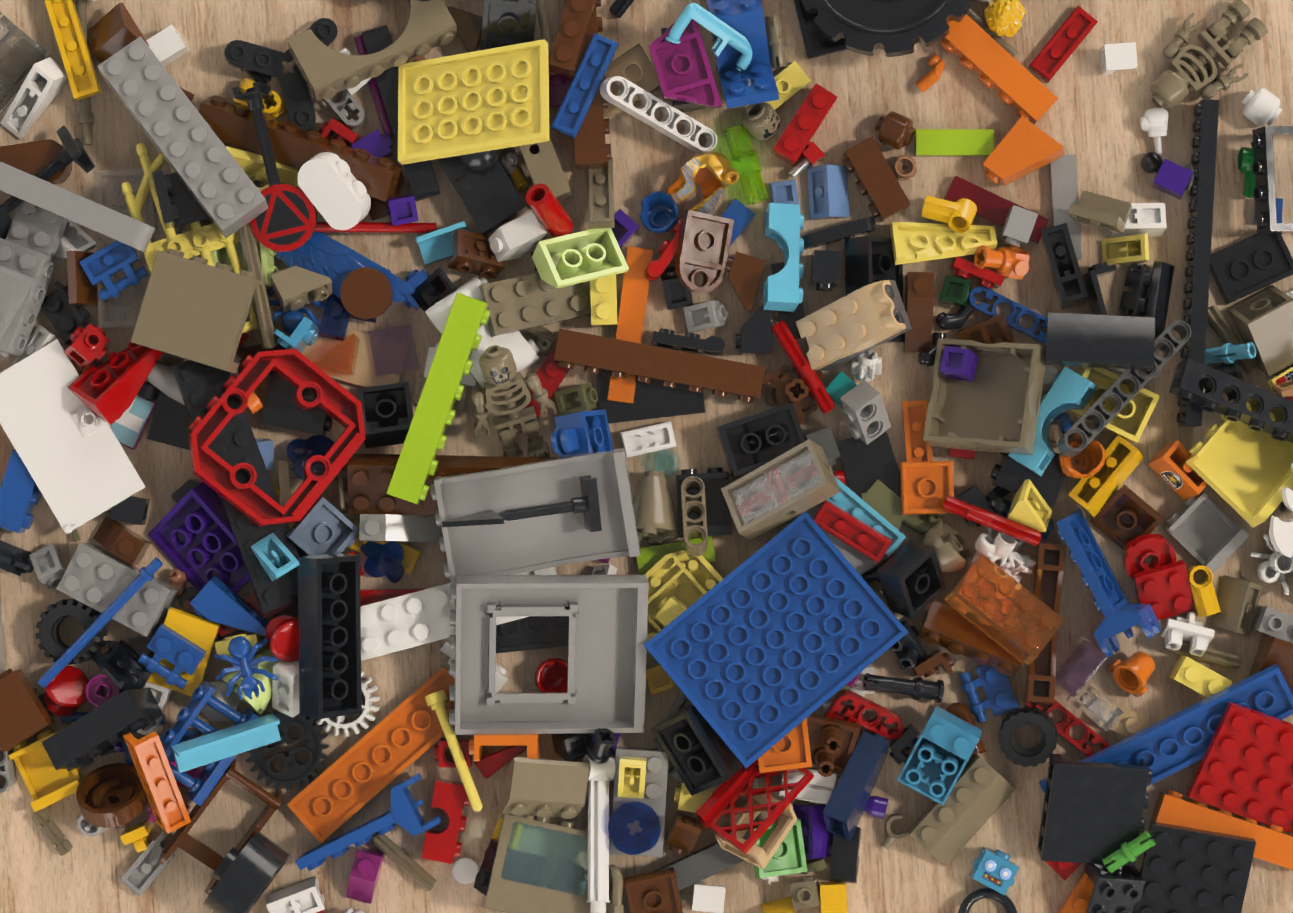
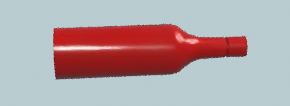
M545 184L532 186L526 193V202L551 236L559 237L572 234L573 221L549 187Z

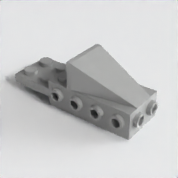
M23 201L18 206L6 239L0 238V355L7 358L10 353L20 357L23 356L59 261L54 257L68 223V219L26 201Z

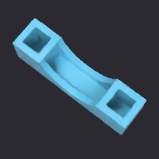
M769 203L765 210L764 236L773 240L782 250L784 268L780 272L768 276L763 285V310L794 312L798 304L802 303L803 288H799V279L803 277L804 266L803 263H799V256L803 253L804 239L800 238V230H803L804 214H800V205Z
M1066 366L1055 375L1052 382L1053 386L1049 392L1041 397L1033 455L1009 453L1008 455L1039 476H1042L1055 455L1048 441V431L1053 420L1062 412L1070 409L1084 410L1098 388L1090 380Z

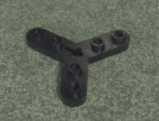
M328 18L318 19L307 29H311L314 35L326 46H329L335 40L338 33L336 24ZM242 40L231 41L226 46L224 57L229 65L278 80L289 122L298 125L299 129L305 131L313 127L316 121V114L307 83L296 63L292 68L293 74L290 72L285 74L282 71L284 68L282 62L288 64L294 60L289 49L284 53Z

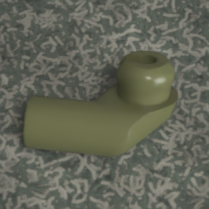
M908 514L902 523L920 534H926L933 525L942 520L940 514H930L918 518L913 514Z

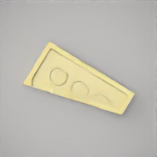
M891 223L890 232L895 265L973 255L981 245L988 246L992 250H996L997 247L994 226L971 225L967 232L957 233L950 229L948 224Z

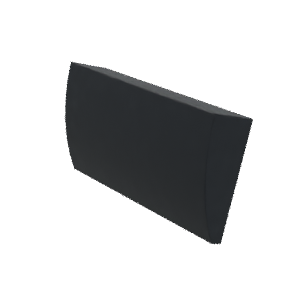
M1048 312L1045 365L1153 370L1155 349L1154 317Z

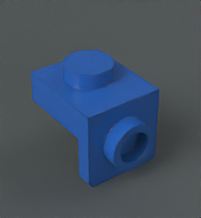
M415 269L405 277V280L407 281L406 283L413 286L416 290L429 275L424 269L421 271ZM402 294L406 298L403 303L408 309L411 306L416 310L421 308L411 294Z

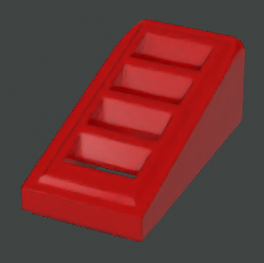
M509 746L482 757L480 761H475L474 764L484 778L488 779L512 761L514 757L524 752L527 746Z

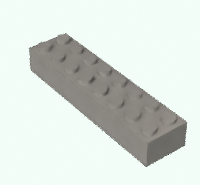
M141 36L97 66L102 78L225 239L268 209L264 196Z

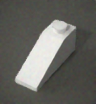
M51 57L35 63L0 124L19 139H22L61 90L68 78L66 70Z

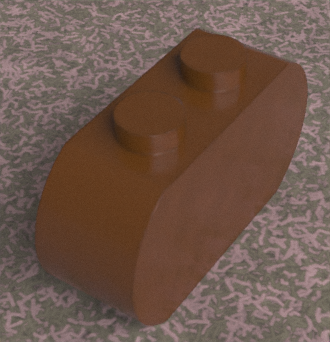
M52 139L1 146L0 162L36 176L57 158L56 155L65 147ZM72 163L67 167L64 166L47 182L54 185L64 183L71 174Z

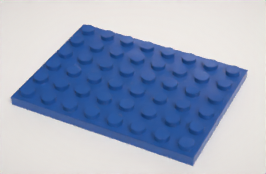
M805 511L645 643L644 647L741 764L747 768L905 636L908 631Z

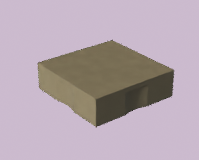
M938 338L933 369V392L928 403L923 440L932 447L1033 455L1046 367V351L1039 344L1007 342L985 344L974 340ZM945 346L970 349L979 357L974 382L949 379L939 371Z

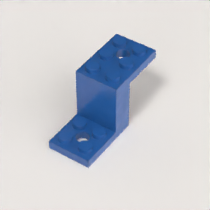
M705 0L708 11L745 36L753 52L752 60L745 71L743 69L741 71L736 69L738 67L736 62L742 53L728 43L719 56L715 55L716 69L727 109L779 100L778 89L770 66L761 0ZM712 33V40L714 44L718 37Z

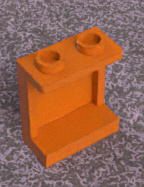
M474 734V737L469 739V755H474V761H480L483 757V746H527V758L539 759L540 734Z

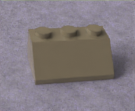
M514 757L499 785L502 813L515 816L532 815L541 818L561 817L563 819H577L585 805L590 769L589 763Z

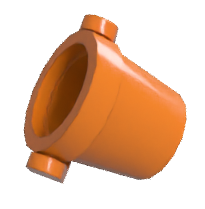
M1138 651L1123 662L1120 659L1113 661L1108 666V669L1121 689L1132 693L1135 697H1139L1148 690L1145 687L1146 681L1155 670V663L1148 654Z

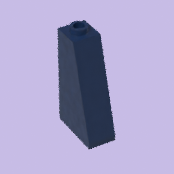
M863 731L823 810L826 830L851 841L889 752L888 742L883 736Z

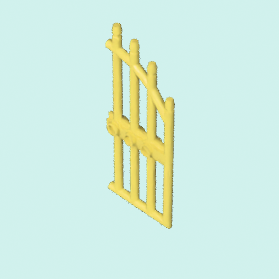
M137 144L136 151L138 156H140L139 160L144 172L136 196L133 195V189L129 182L122 183L121 189L123 195H125V201L131 218L144 223L141 211L149 190L158 212L166 238L153 243L150 241L146 251L143 252L150 274L152 273L158 250L168 253L169 248L183 252V258L191 259L193 255L201 256V258L208 260L207 265L214 267L210 252L226 248L234 273L240 274V270H244L235 245L240 243L238 230L225 239L214 223L201 227L200 222L191 223L190 231L176 235L174 227L165 229L152 172L159 171L167 161L159 154L151 162L150 156L147 155L148 150L145 144ZM253 301L248 311L250 320L245 322L242 333L258 329Z

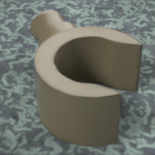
M892 814L887 818L885 822L887 834L881 843V846L888 849L895 839L903 838L908 834L906 831L893 833L890 830L891 822L904 818L903 815Z

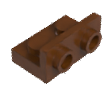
M457 229L454 232V256L448 261V268L455 269L461 273L479 275L485 279H494L505 268V261H497L488 241L490 236Z

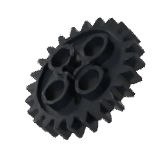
M272 708V714L280 721V724L277 726L281 740L277 741L275 746L264 745L246 751L251 753V757L245 761L254 762L255 765L250 769V772L256 770L260 772L257 780L262 779L264 776L267 778L265 786L275 782V788L278 790L282 784H285L286 791H289L292 783H294L295 787L300 789L301 780L308 785L311 783L309 775L317 778L319 773L316 768H325V765L320 760L329 758V755L324 753L323 749L329 748L330 744L322 742L328 734H320L319 730L324 725L315 726V718L308 719L305 716H300V714L292 718ZM265 711L263 716L269 715V713ZM291 725H298L301 728L302 734L300 738H293L290 735L289 729ZM305 739L309 740L308 744L293 748L289 751V754L287 751H282L271 756H265V752L285 745L284 741H286L287 745H291ZM299 750H306L310 757L308 763H301L297 759V752ZM278 757L284 761L285 766L282 771H277L273 768L272 761L274 758Z

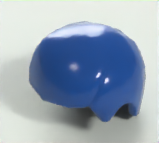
M656 191L643 198L641 201L642 209L639 214L643 226L655 234L669 232L677 224L679 218V208L672 196L663 191Z

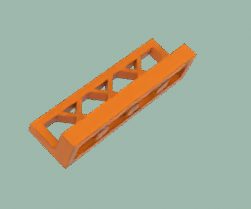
M154 731L138 740L131 732L123 735L156 822L167 834L191 822L158 734Z

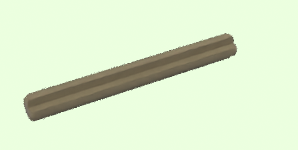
M249 222L238 230L246 271L256 274L255 279L264 282L256 239ZM264 282L263 286L256 285L252 301L262 348L268 350L277 347V340L274 334L275 330Z

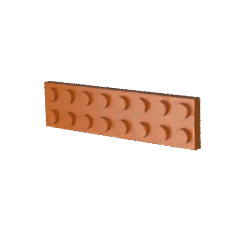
M445 666L286 804L320 844L444 736L436 711H432L431 706L428 707L425 696L444 689L448 698L446 700L447 706H445L448 716L449 710H454V701L449 700V685H455V678L450 676Z

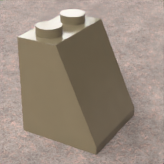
M1271 285L1227 309L1244 343L1253 342L1255 344L1256 357L1254 359L1259 365L1258 369L1267 376L1281 373L1284 368L1293 364V299L1274 285Z

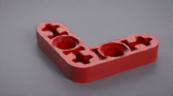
M851 690L838 692L823 715L847 722L853 721L887 739L899 738L904 731L903 721L898 714ZM848 699H851L852 705H846L842 715L840 713L843 708L842 701L846 702ZM867 709H872L877 714L874 719L866 720L862 717V713ZM893 722H896L897 728L887 729L886 723L891 725Z

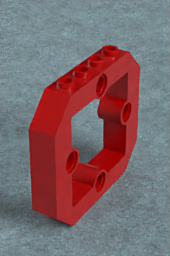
M297 349L258 352L254 358L249 354L239 366L243 369L239 376L236 378L232 375L223 385L226 391L221 398L215 395L206 406L210 410L206 416L202 418L199 415L189 427L193 430L189 435L192 472L259 527L297 523L366 439L362 403ZM271 369L296 388L294 401L299 408L310 410L318 406L345 428L324 456H312L304 463L302 474L305 479L283 506L279 505L254 485L257 473L252 465L242 462L232 467L208 448L229 420L245 411L248 406V397ZM304 389L313 391L315 395L313 402H307L303 399L302 391ZM230 396L237 397L241 403L240 408H230L227 404V398ZM312 463H319L322 466L323 473L321 476H315L311 473L310 466ZM238 470L247 472L249 476L247 483L241 484L236 480L235 473Z

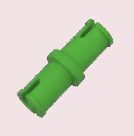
M1145 831L1129 843H1122L1120 849L1103 858L1104 865H1109L1106 867L1108 871L1114 873V871L1129 861H1136L1137 856L1154 847L1156 843L1154 839H1149L1152 837L1149 832Z

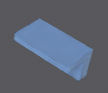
M825 164L808 167L810 219L850 217L848 174L845 166Z

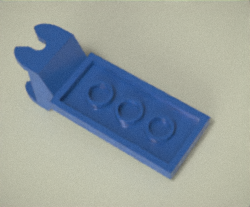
M1079 509L1056 522L1060 538L1066 541L1070 549L1071 560L1074 564H1078L1082 572L1083 583L1087 588L1091 589L1094 595L1096 608L1105 616L1093 633L1104 654L1107 657H1111L1114 655L1113 651H1120L1116 634L1124 632L1125 636L1129 639L1134 636L1131 628L1138 624L1149 639L1155 637L1154 632L1155 634L1161 632L1160 624L1150 604L1127 603L1128 600L1081 510Z
M420 773L395 784L391 788V810L303 853L296 860L299 869L302 870L307 867L308 871H311L322 865L326 861V857L331 856L332 859H335L346 853L350 849V845L354 844L355 847H359L370 841L373 837L372 834L378 832L379 835H383L394 829L393 827L396 826V823L413 836L441 823V820H443L441 815L426 822L424 821L418 809L419 806L424 804V801L420 799L415 802L408 789L409 785L422 778Z

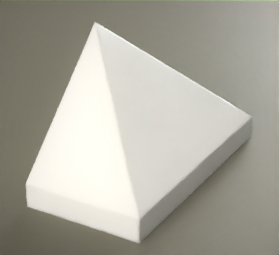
M68 220L55 256L57 258H67V251L74 250L88 252L95 248L97 243L75 222Z

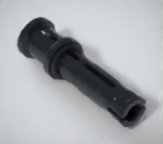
M866 673L864 676V681L874 682L863 683L864 690L910 695L914 700H920V698L932 699L935 703H941L943 699V680L932 682L925 681L921 677L908 680Z

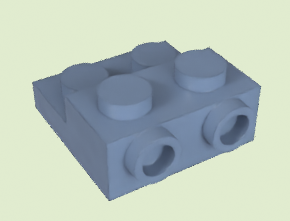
M319 496L303 518L294 525L286 536L307 556L342 553L346 547L348 548L357 540L359 528L324 497Z

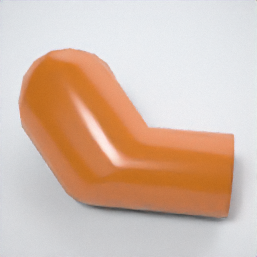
M933 55L927 61V65L931 67V70L916 82V85L922 92H925L935 84L944 70L945 62L938 55Z

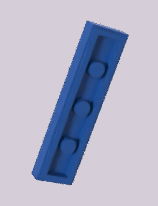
M594 33L552 123L551 129L576 139L619 43Z

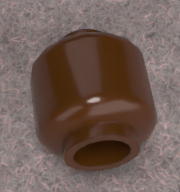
M893 111L887 114L886 117L881 116L875 127V130L879 131L878 140L897 150L902 149L904 146L908 147L916 132V128L913 127V121L910 118Z

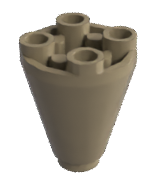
M661 471L644 472V477L641 478L633 505L639 541L645 539L651 545H662L664 540H678V524L667 479L664 478L665 473Z

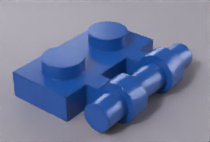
M119 241L111 243L80 261L92 285L95 286L103 281L106 286L105 289L98 292L102 301L110 297L115 298L121 294L120 291L131 285H138L141 283V279L149 275L144 266L136 271L133 269L131 264L137 262L140 258L133 247ZM124 270L127 276L114 283L111 276Z
M162 623L147 648L155 652V655L151 658L143 653L138 662L146 667L145 670L151 674L155 672L166 679V683L170 686L175 685L183 690L188 681L181 677L180 674L182 671H185L192 676L207 651ZM162 658L175 665L173 671L160 664Z
M979 665L975 667L978 675L975 679H971L969 671L959 674L962 682L960 685L962 692H966L971 705L969 706L970 712L975 715L978 723L987 720L984 712L987 708H991L993 715L998 716L1019 707L1007 675L999 673L997 669L988 665ZM981 685L987 698L983 701H980L975 689Z

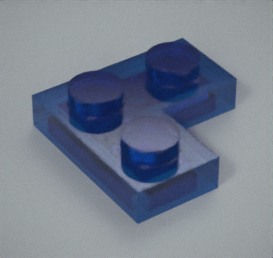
M332 292L326 300L319 328V337L345 341L350 318L376 323L377 317L367 320L354 317L345 309L341 299Z

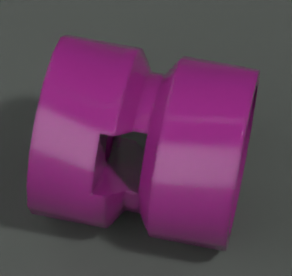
M104 673L90 679L86 685L85 692L90 704L98 708L125 690H121Z

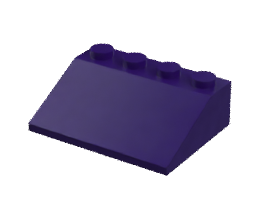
M204 482L193 487L147 534L181 572L186 574L187 580L198 592L215 575L236 594L250 582L219 495Z

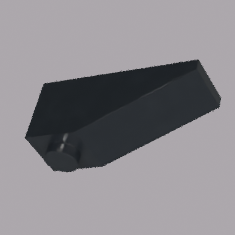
M1067 223L1042 229L1041 234L1061 310L1086 304L1088 295Z

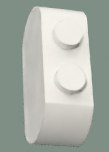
M322 152L301 166L297 177L298 186L332 228L337 230L350 229L367 216L371 207V199L367 194L366 187L353 176L349 165L340 159L338 155L331 152Z

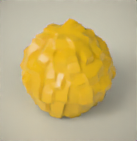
M993 0L989 2L984 10L985 23L988 25L989 31H993L997 36L1013 37L1022 27L1021 20L1024 18L1026 11L1019 0Z

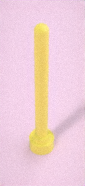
M443 689L425 696L428 707L431 706L432 711H436L472 809L475 812H479L483 806L453 726H449V716L445 708L448 698Z

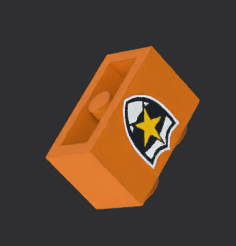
M1176 440L1162 446L1148 465L1184 501L1199 495L1207 483L1185 462L1191 456V453Z

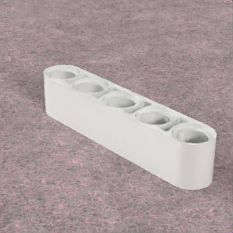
M614 76L607 78L601 83L600 94L602 98L691 151L702 153L711 151L716 147L717 135L712 129L627 79ZM612 82L616 83L619 87L617 96L613 95L610 91ZM634 95L638 96L641 100L639 109L635 108L632 104ZM657 108L663 113V118L660 122L654 116ZM679 121L685 126L683 134L678 133L676 129ZM700 134H703L706 138V145L704 147L698 142Z

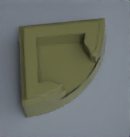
M824 858L806 861L808 872H802L801 874L806 875L811 871L819 872L825 870L827 866Z

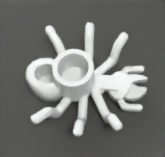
M988 528V534L981 533L975 542V549L980 557L987 558L986 564L988 566L1000 559L999 571L1001 573L1010 568L1012 575H1017L1021 571L1032 574L1033 571L1030 569L1036 565V559L1030 555L1017 553L1024 541L1019 540L1017 542L1016 538L1001 532L994 539V529Z
M1265 534L1263 536L1265 544L1274 553L1270 555L1251 552L1250 555L1252 557L1268 559L1259 564L1257 576L1259 580L1265 583H1274L1279 579L1283 586L1284 594L1289 595L1285 573L1291 572L1293 575V570L1290 569L1292 557H1287L1277 552L1271 544L1270 537Z

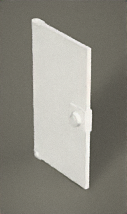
M56 339L0 373V424L56 516L64 533L67 535L146 486L110 425L97 417L68 389V386L80 375L68 355L64 353L65 350L61 343Z

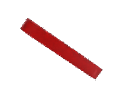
M1055 699L1054 703L1045 709L1048 716L1053 709H1060L1062 711V721L1054 723L1057 727V732L1087 757L1092 756L1093 749L1086 743L1083 748L1080 745L1088 739L1090 733L1093 736L1089 740L1097 745L1101 742L1100 748L1102 750L1109 747L1106 740ZM1024 701L1025 706H1029L1032 708L1037 707L1039 708V710H1043V708L1037 704L1031 706V702ZM1074 725H1080L1083 728V736L1077 740L1072 739L1069 734L1070 728Z

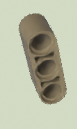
M690 476L684 479L681 484L684 548L691 556H700L705 553L708 546L705 486L700 478ZM689 489H697L699 493L690 495L687 491ZM698 513L701 517L693 520L688 515ZM698 537L702 539V542L692 544L689 540Z

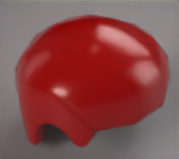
M548 658L538 665L534 677L535 684L542 693H567L568 662L560 658Z

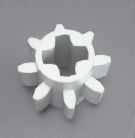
M873 350L859 355L851 360V374H856L857 379L861 381H872L875 378V374L881 375L882 357H877V353Z

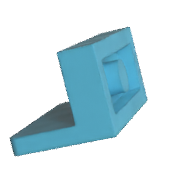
M465 221L415 238L425 265L454 256V232L457 229L469 231Z

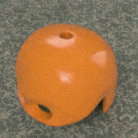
M1075 439L1068 440V444L1071 447H1078ZM1094 439L1074 457H1066L1061 453L1059 454L1062 472L1069 477L1077 479L1091 477L1098 473L1106 459L1104 447Z

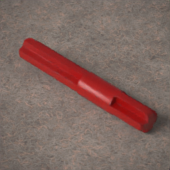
M780 321L774 324L772 330L796 368L800 378L809 388L810 394L822 413H829L835 408V404L815 370L811 369L809 361L786 323Z
M947 495L944 498L942 508L946 511L1034 546H1037L1041 540L1042 534L1037 530Z

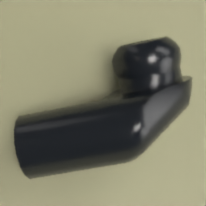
M967 304L966 307H960L956 314L946 315V313L941 312L936 317V324L943 330L960 329L974 312V309Z
M933 332L932 347L927 352L921 351L918 355V362L921 365H934L938 338L946 339V333Z

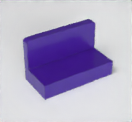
M793 804L797 820L800 819L805 857L809 859L830 857L832 855L833 834L826 830L823 810L826 805Z

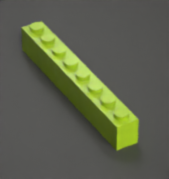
M456 293L386 494L418 505L420 500H426L430 486L426 485L429 475L434 476L439 462L435 460L437 451L443 450L447 440V436L443 435L446 425L451 426L456 414V411L452 410L455 400L460 401L465 388L464 385H461L464 375L469 376L474 362L470 360L472 351L478 350L482 340V336L478 335L481 325H487L491 311L487 310L488 304L486 302Z

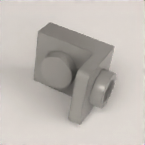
M721 300L704 302L683 308L688 333L726 326L727 312Z
M51 543L29 555L38 580L48 589L57 588L66 571L57 547Z

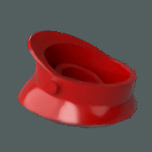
M285 615L275 617L268 623L265 632L273 655L285 662L298 661V618Z
M66 666L45 688V701L49 710L53 714L63 717L75 713L80 705L87 701L85 692L86 685L89 682L87 676L78 668Z

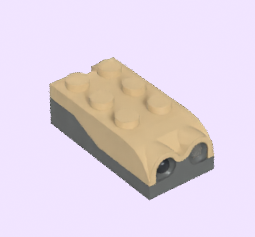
M883 280L866 285L796 321L801 339H806L809 346V352L806 354L811 369L830 371L912 329L895 280Z

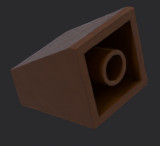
M1262 635L1249 677L1277 664L1293 695V643L1276 637Z

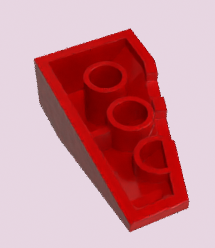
M129 341L128 348L122 352L116 353L114 351L107 355L109 360L96 368L95 365H92L68 386V389L97 417L112 425L130 407L161 356L162 351Z

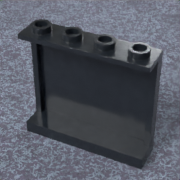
M1050 753L1037 845L1041 860L1104 864L1102 859L1120 849L1122 843H1129L1140 836V833H1143L1145 828L1144 817H1142L1143 809L1148 807L1146 789L1147 785H1150L1152 781V771L1148 768L1144 759H1140L1139 765L1064 761L1061 754ZM1129 861L1124 866H1135L1136 861Z

